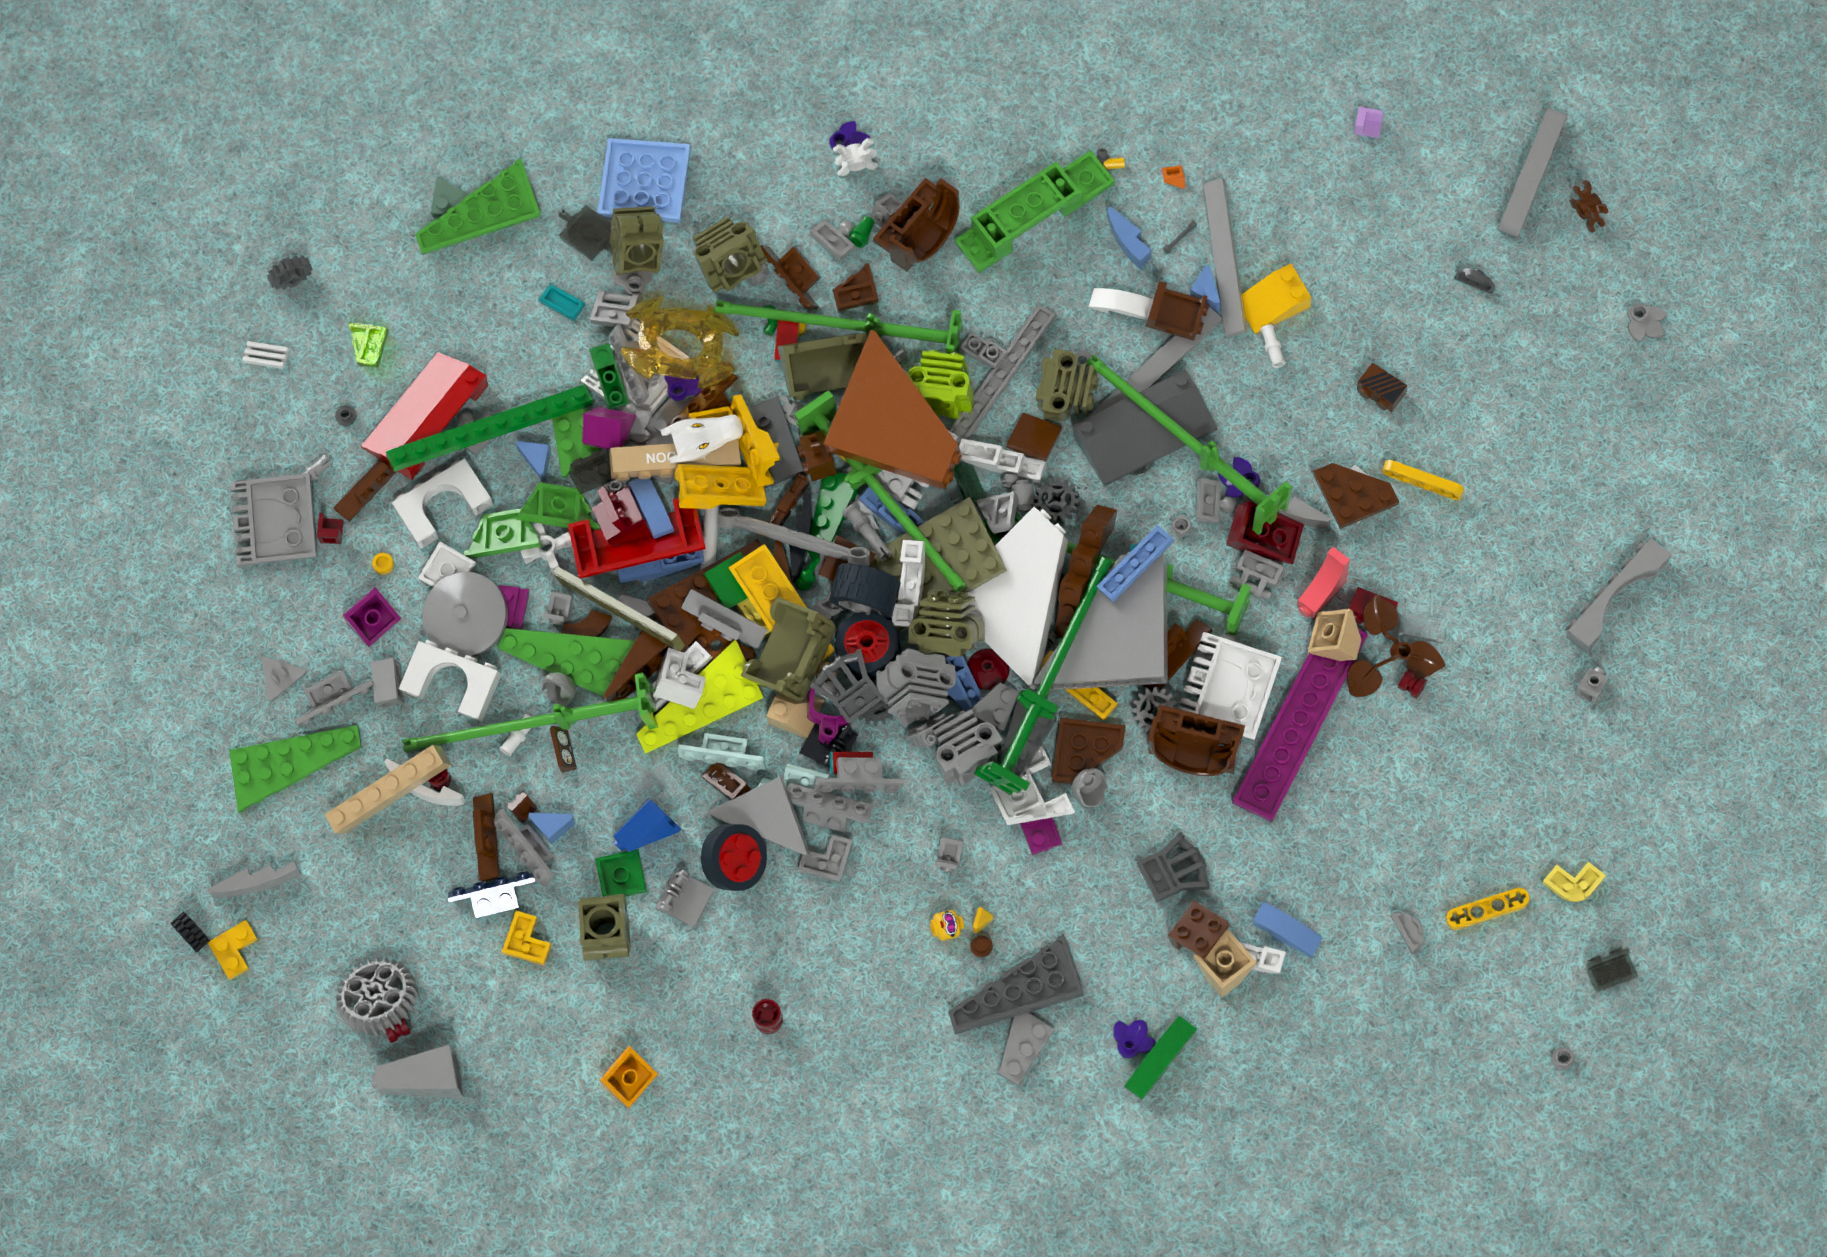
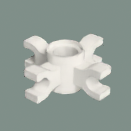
M867 138L863 141L862 145L851 144L845 147L838 144L833 148L834 152L840 154V156L835 158V164L842 166L841 170L838 171V175L846 176L850 170L876 169L878 163H874L871 159L876 157L877 152L874 149H870V146L874 144V140Z
M533 524L542 542V547L522 550L521 554L525 564L541 557L548 561L550 569L553 571L556 566L559 567L555 558L558 550L572 546L569 532L553 539L551 536L546 535L542 524ZM546 545L552 546V548L548 551L542 550L543 547Z

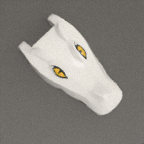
M727 415L720 418L685 419L660 431L662 436L672 435L678 454L669 458L670 464L673 465L701 459L725 443L740 438L743 434V426L738 416Z

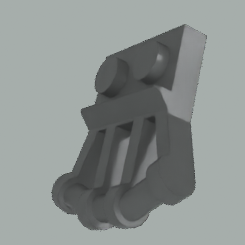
M861 649L855 650V653L835 657V661L828 666L825 664L815 682H811L809 685L830 699L848 724L884 699L867 675ZM858 661L862 675L861 680H856L846 666L847 663ZM840 667L853 683L847 690L843 688L833 674ZM828 677L841 693L839 696L836 697L822 688Z
M1181 832L1163 850L1137 862V866L1156 903L1184 890H1207L1210 888L1206 877L1207 865L1205 861L1201 860L1199 849L1184 839L1185 836ZM1177 845L1186 851L1169 860L1166 857ZM1187 859L1192 860L1194 865L1177 873L1174 872L1172 866ZM1197 872L1198 882H1179L1180 879Z

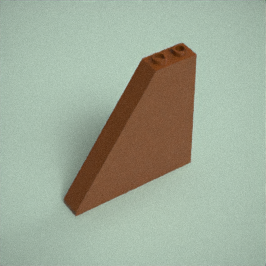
M871 330L823 445L827 452L945 490L947 484H950L953 480V469L956 464H959L962 452L955 439L877 333Z

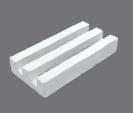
M247 341V349H245V356H243L244 363L280 369L285 368L289 353L288 347ZM253 348V349H259V350H266V351L278 352V353H283V354L270 353V352H264V351H257V350H251V349ZM250 355L280 359L281 362L251 358Z

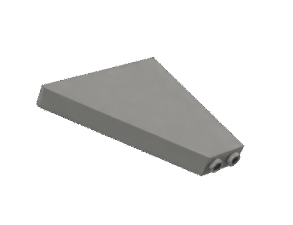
M1128 552L1126 555H1120L1119 558H1118V559L1116 560V562L1114 563V565L1112 566V568L1110 569V571L1108 572V574H1109L1130 552ZM1164 553L1114 603L1099 590L1097 591L1050 690L1168 683L1167 558ZM1059 645L1035 678L1034 685L1037 689H1039Z

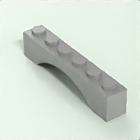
M1652 538L1647 543L1642 542L1635 551L1637 553L1633 559L1629 557L1622 565L1623 570L1619 574H1613L1608 581V587L1606 589L1601 588L1594 597L1596 600L1591 605L1588 603L1580 612L1582 616L1578 620L1573 619L1567 626L1568 633L1566 638L1586 654L1601 638L1604 613L1614 596L1633 582L1656 577L1669 562L1672 554Z

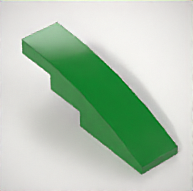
M1178 1016L1144 1058L1124 1087L1143 1100L1166 1073L1168 1067L1195 1034L1197 1028Z

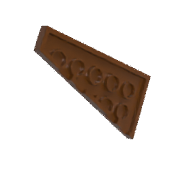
M758 539L647 599L661 625L676 633L685 644L680 652H684L704 629L701 626L702 622L698 620L699 617L681 608L690 590L693 589L721 604L703 574L740 552L744 557L762 546Z

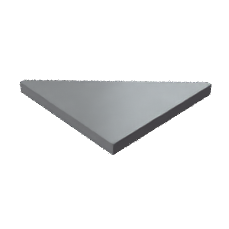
M778 777L707 811L708 815L730 824L750 826L767 840L803 855H810L782 777Z

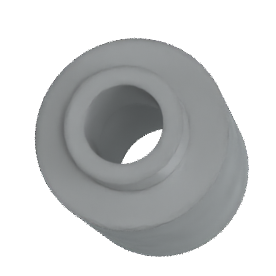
M1029 480L1016 481V485H1012V492H1015L1018 496L1016 511H1030L1032 505H1034L1033 484H1029Z

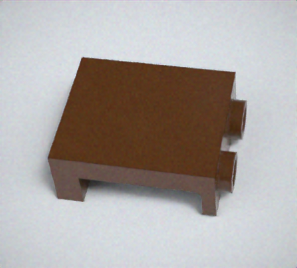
M1159 281L1146 327L1194 341L1196 334L1201 335L1204 323L1200 321L1202 315L1206 316L1210 305L1206 303L1208 296L1203 295V298L1200 299L1166 289L1167 283Z

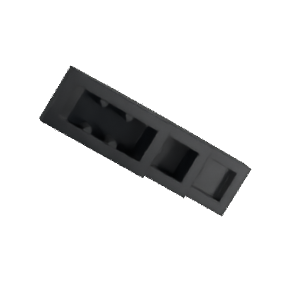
M811 493L803 494L804 514H796L797 532L811 535L813 500ZM789 545L791 574L794 583L800 577L808 552L806 549Z

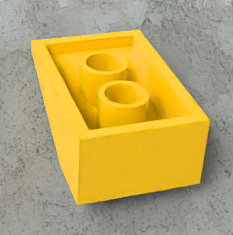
M1291 263L1272 272L1242 294L1245 319L1254 334L1261 332V328L1265 325H1275L1311 307L1312 297Z

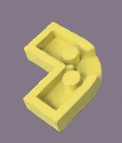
M1589 862L1575 878L1556 865L1543 880L1542 884L1566 901L1580 902L1590 897L1605 879L1606 875Z

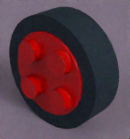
M724 824L716 827L706 837L701 850V866L704 875L712 885L722 890L743 891L753 887L761 879L767 864V850L762 837L755 829L743 824Z

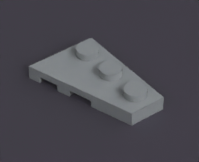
M1029 1013L1015 1016L1011 1025L999 1075L1018 1086L1055 1030Z

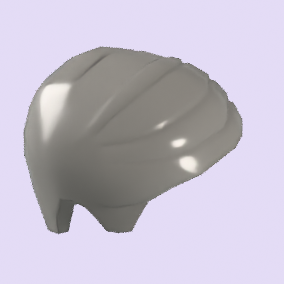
M557 672L550 673L542 679L541 690L547 689V698L555 704L568 707L576 694L574 681L570 677Z
M1091 768L1081 771L1075 777L1072 784V793L1081 804L1086 807H1096L1104 801L1105 789L1108 788L1104 774L1099 769Z

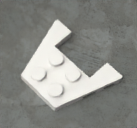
M1043 746L1039 748L1022 776L1024 780L1030 782L1027 791L1021 790L1020 793L1013 792L1012 795H1009L995 786L990 788L1007 825L1075 813L1066 793L1045 803L1031 774L1051 765Z

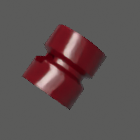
M762 999L754 1005L752 1018L757 1030L767 1035L776 1033L783 1024V1016L779 1005L771 999Z

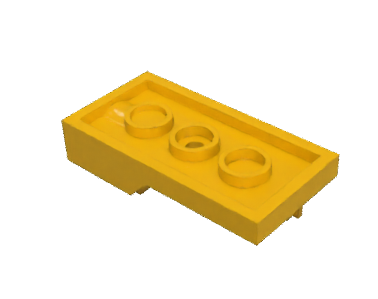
M742 395L733 396L730 409L733 415L739 417L743 426V434L738 439L739 449L757 487L771 485L774 483V480L768 469L774 466L775 461L780 459L777 452L779 444L778 442H772L768 432L757 428Z
M678 464L676 467L674 478L676 481H679L680 485L679 508L712 509L720 504L765 506L764 486L757 487L748 467Z

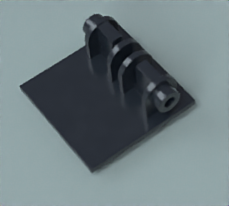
M816 723L799 753L830 768V752H849L858 734L852 732L850 726L844 725V727H838L836 737L829 744H826V741L823 744L818 739L819 724Z

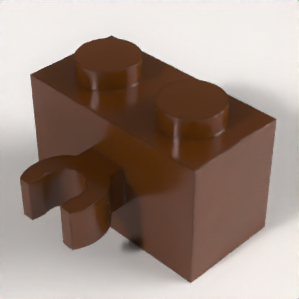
M822 431L799 437L800 446L797 447L800 459H805L802 462L805 474L810 475L811 481L836 475L831 453L827 452L823 445L826 437Z

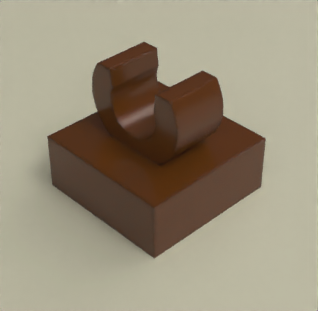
M522 792L520 795L517 794L515 796L516 799L512 803L507 804V808L523 824L529 818V813H533L537 807Z

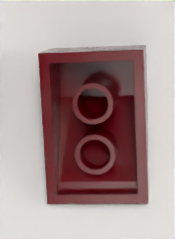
M1250 501L1237 505L1226 545L1241 552L1247 550L1264 558L1293 564L1304 524L1277 513L1276 520L1271 525L1266 521L1263 524L1262 533L1258 535L1252 530L1255 511L1258 505Z

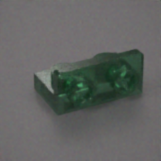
M960 462L958 465L956 464L953 469L954 478L964 500L970 497L977 507V500L987 497L973 465L962 467Z

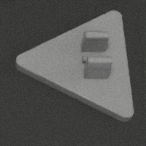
M269 657L262 658L267 699L269 701L274 700L306 674V670Z

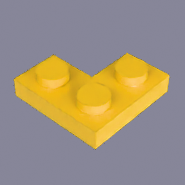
M519 911L515 912L502 949L503 954L545 966L552 945L549 942L531 938L538 920L537 916Z
M247 920L208 942L229 980L249 969L239 951L258 940Z

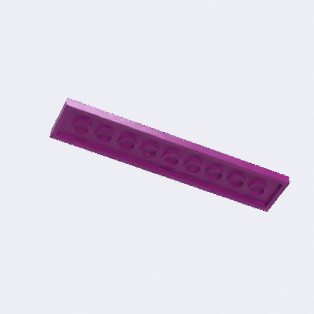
M1359 630L1361 643L1358 655L1368 637V634ZM1309 653L1232 804L1273 822L1347 678L1350 666L1356 660L1338 661Z

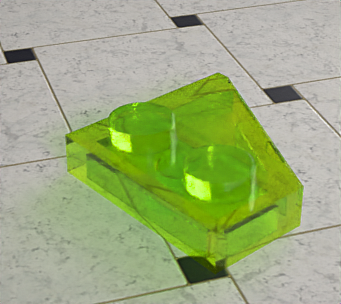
M349 322L356 363L359 366L378 368L389 329L385 326Z

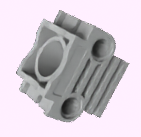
M906 649L901 655H897L896 660L889 662L884 671L878 670L876 672L878 691L884 697L891 698L888 701V706L892 707L888 709V714L897 715L900 718H916L917 721H927L949 704L948 699L944 698L948 696V690L956 683L955 665L946 664L944 655H926L912 649Z
M972 710L959 712L955 715V719L949 722L944 721L933 730L936 737L935 745L939 747L936 752L938 770L947 785L957 780L960 787L971 782L976 776L974 772L977 766L990 762H995L999 765L997 757L1002 755L1001 742L1003 740L992 724L984 722L978 725V720L974 717Z

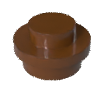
M977 936L971 942V951L976 957H987L993 950L992 941L987 936Z

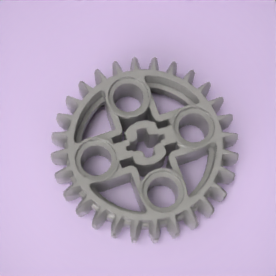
M377 957L373 963L368 959V964L363 965L360 963V968L357 970L352 967L353 973L351 975L346 973L347 980H341L343 987L337 988L339 994L336 995V1000L338 1001L336 1005L339 1014L347 1026H350L353 1031L357 1030L360 1034L365 1031L369 1036L373 1031L375 1035H378L379 1030L386 1034V1029L389 1027L394 1030L395 1024L399 1023L402 1025L401 1019H409L407 1012H414L412 1006L417 1005L415 998L418 997V986L415 978L407 967H404L401 962L397 963L395 959L389 961L385 957L381 962ZM401 982L403 984V990L398 989ZM355 1002L356 1005L354 1006V1009L352 1011L351 1003Z

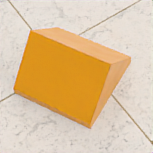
M628 1046L602 1076L600 1082L603 1088L630 1108L658 1073L635 1050Z

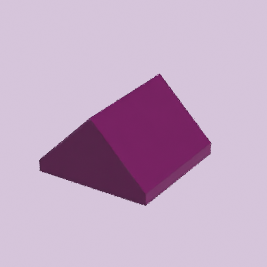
M597 407L583 413L582 443L608 450L610 448L623 447L637 417L636 414Z
M376 587L343 614L347 625L368 647L401 620Z

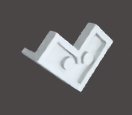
M668 648L660 663L653 696L694 709L703 693L706 678L685 671L689 654Z

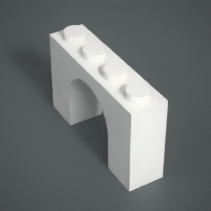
M465 458L461 461H455L445 471L435 473L430 480L417 484L413 490L397 496L395 501L392 502L395 511L420 549L439 539L435 529L425 515L426 505L435 494L443 491L458 493L464 498L475 516L493 506L491 497Z
M426 640L425 643L418 641L399 689L406 694L423 700L433 676L439 670L449 666L459 667L464 670L467 676L468 686L458 712L482 722L502 675L496 670L497 667L487 662L481 665L477 663L476 658L465 655V658L457 656V651L447 647L445 651L437 648L438 644Z

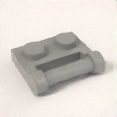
M599 290L590 317L591 323L612 327L621 324L622 328L631 329L637 308L641 304V295L633 294L629 296L608 293L607 290ZM607 301H611V302H618V303H626V304H629V306L618 305V304H610V303H606V302H607Z

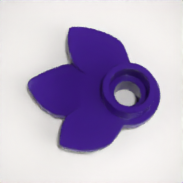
M851 121L840 126L839 131L830 137L829 144L833 150L838 145L836 142L839 140L843 141L841 145L847 147L851 144L862 145L864 140L867 138L871 139V137L863 132L856 131V122Z
M694 363L682 367L679 371L670 365L665 372V381L669 385L667 392L674 401H681L687 396H695L706 385L705 380L697 378ZM677 388L682 389L680 394L675 393Z
M1234 457L1233 468L1246 479L1253 480V485L1258 488L1260 486V477L1256 472L1252 471L1251 464L1243 458ZM1218 473L1222 484L1228 486L1226 490L1227 496L1236 498L1244 495L1243 492Z
M1136 1020L1130 1023L1129 1026L1122 1021H1118L1115 1024L1113 1038L1118 1042L1117 1050L1123 1058L1130 1059L1138 1053H1148L1156 1044V1040L1147 1037L1148 1026L1144 1020ZM1125 1045H1131L1132 1048H1127Z

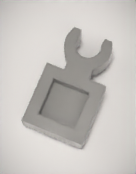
M781 396V399L785 401V406L782 408L784 413H786V419L797 426L796 422L798 420L794 414L805 406L796 400L792 403L786 396Z

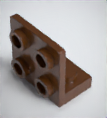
M1193 901L1168 934L1171 944L1178 950L1184 946L1204 959L1230 924L1201 904Z

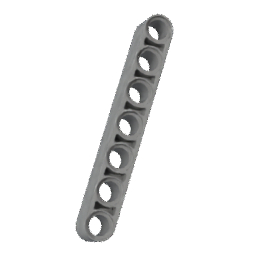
M1549 107L1547 108L1498 231L1519 238L1520 231H1522L1528 216L1527 214L1535 199L1534 196H1536L1542 182L1541 179L1544 177L1568 114Z

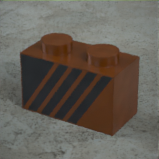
M1371 363L1359 379L1357 390L1363 398H1370L1375 401L1380 409L1393 412L1405 396L1408 385L1374 363Z

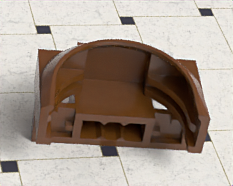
M924 178L874 236L873 242L890 253V259L893 263L908 272L915 263L932 257L950 236L959 216V190L941 178L936 185Z
M1159 705L1148 738V754L1155 755L1165 765L1187 774L1198 776H1216L1225 772L1234 774L1245 725Z

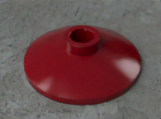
M993 649L979 650L967 662V666L979 689L990 690L998 683L1004 684L1009 676V665ZM986 664H990L992 668L986 670L984 669V666Z

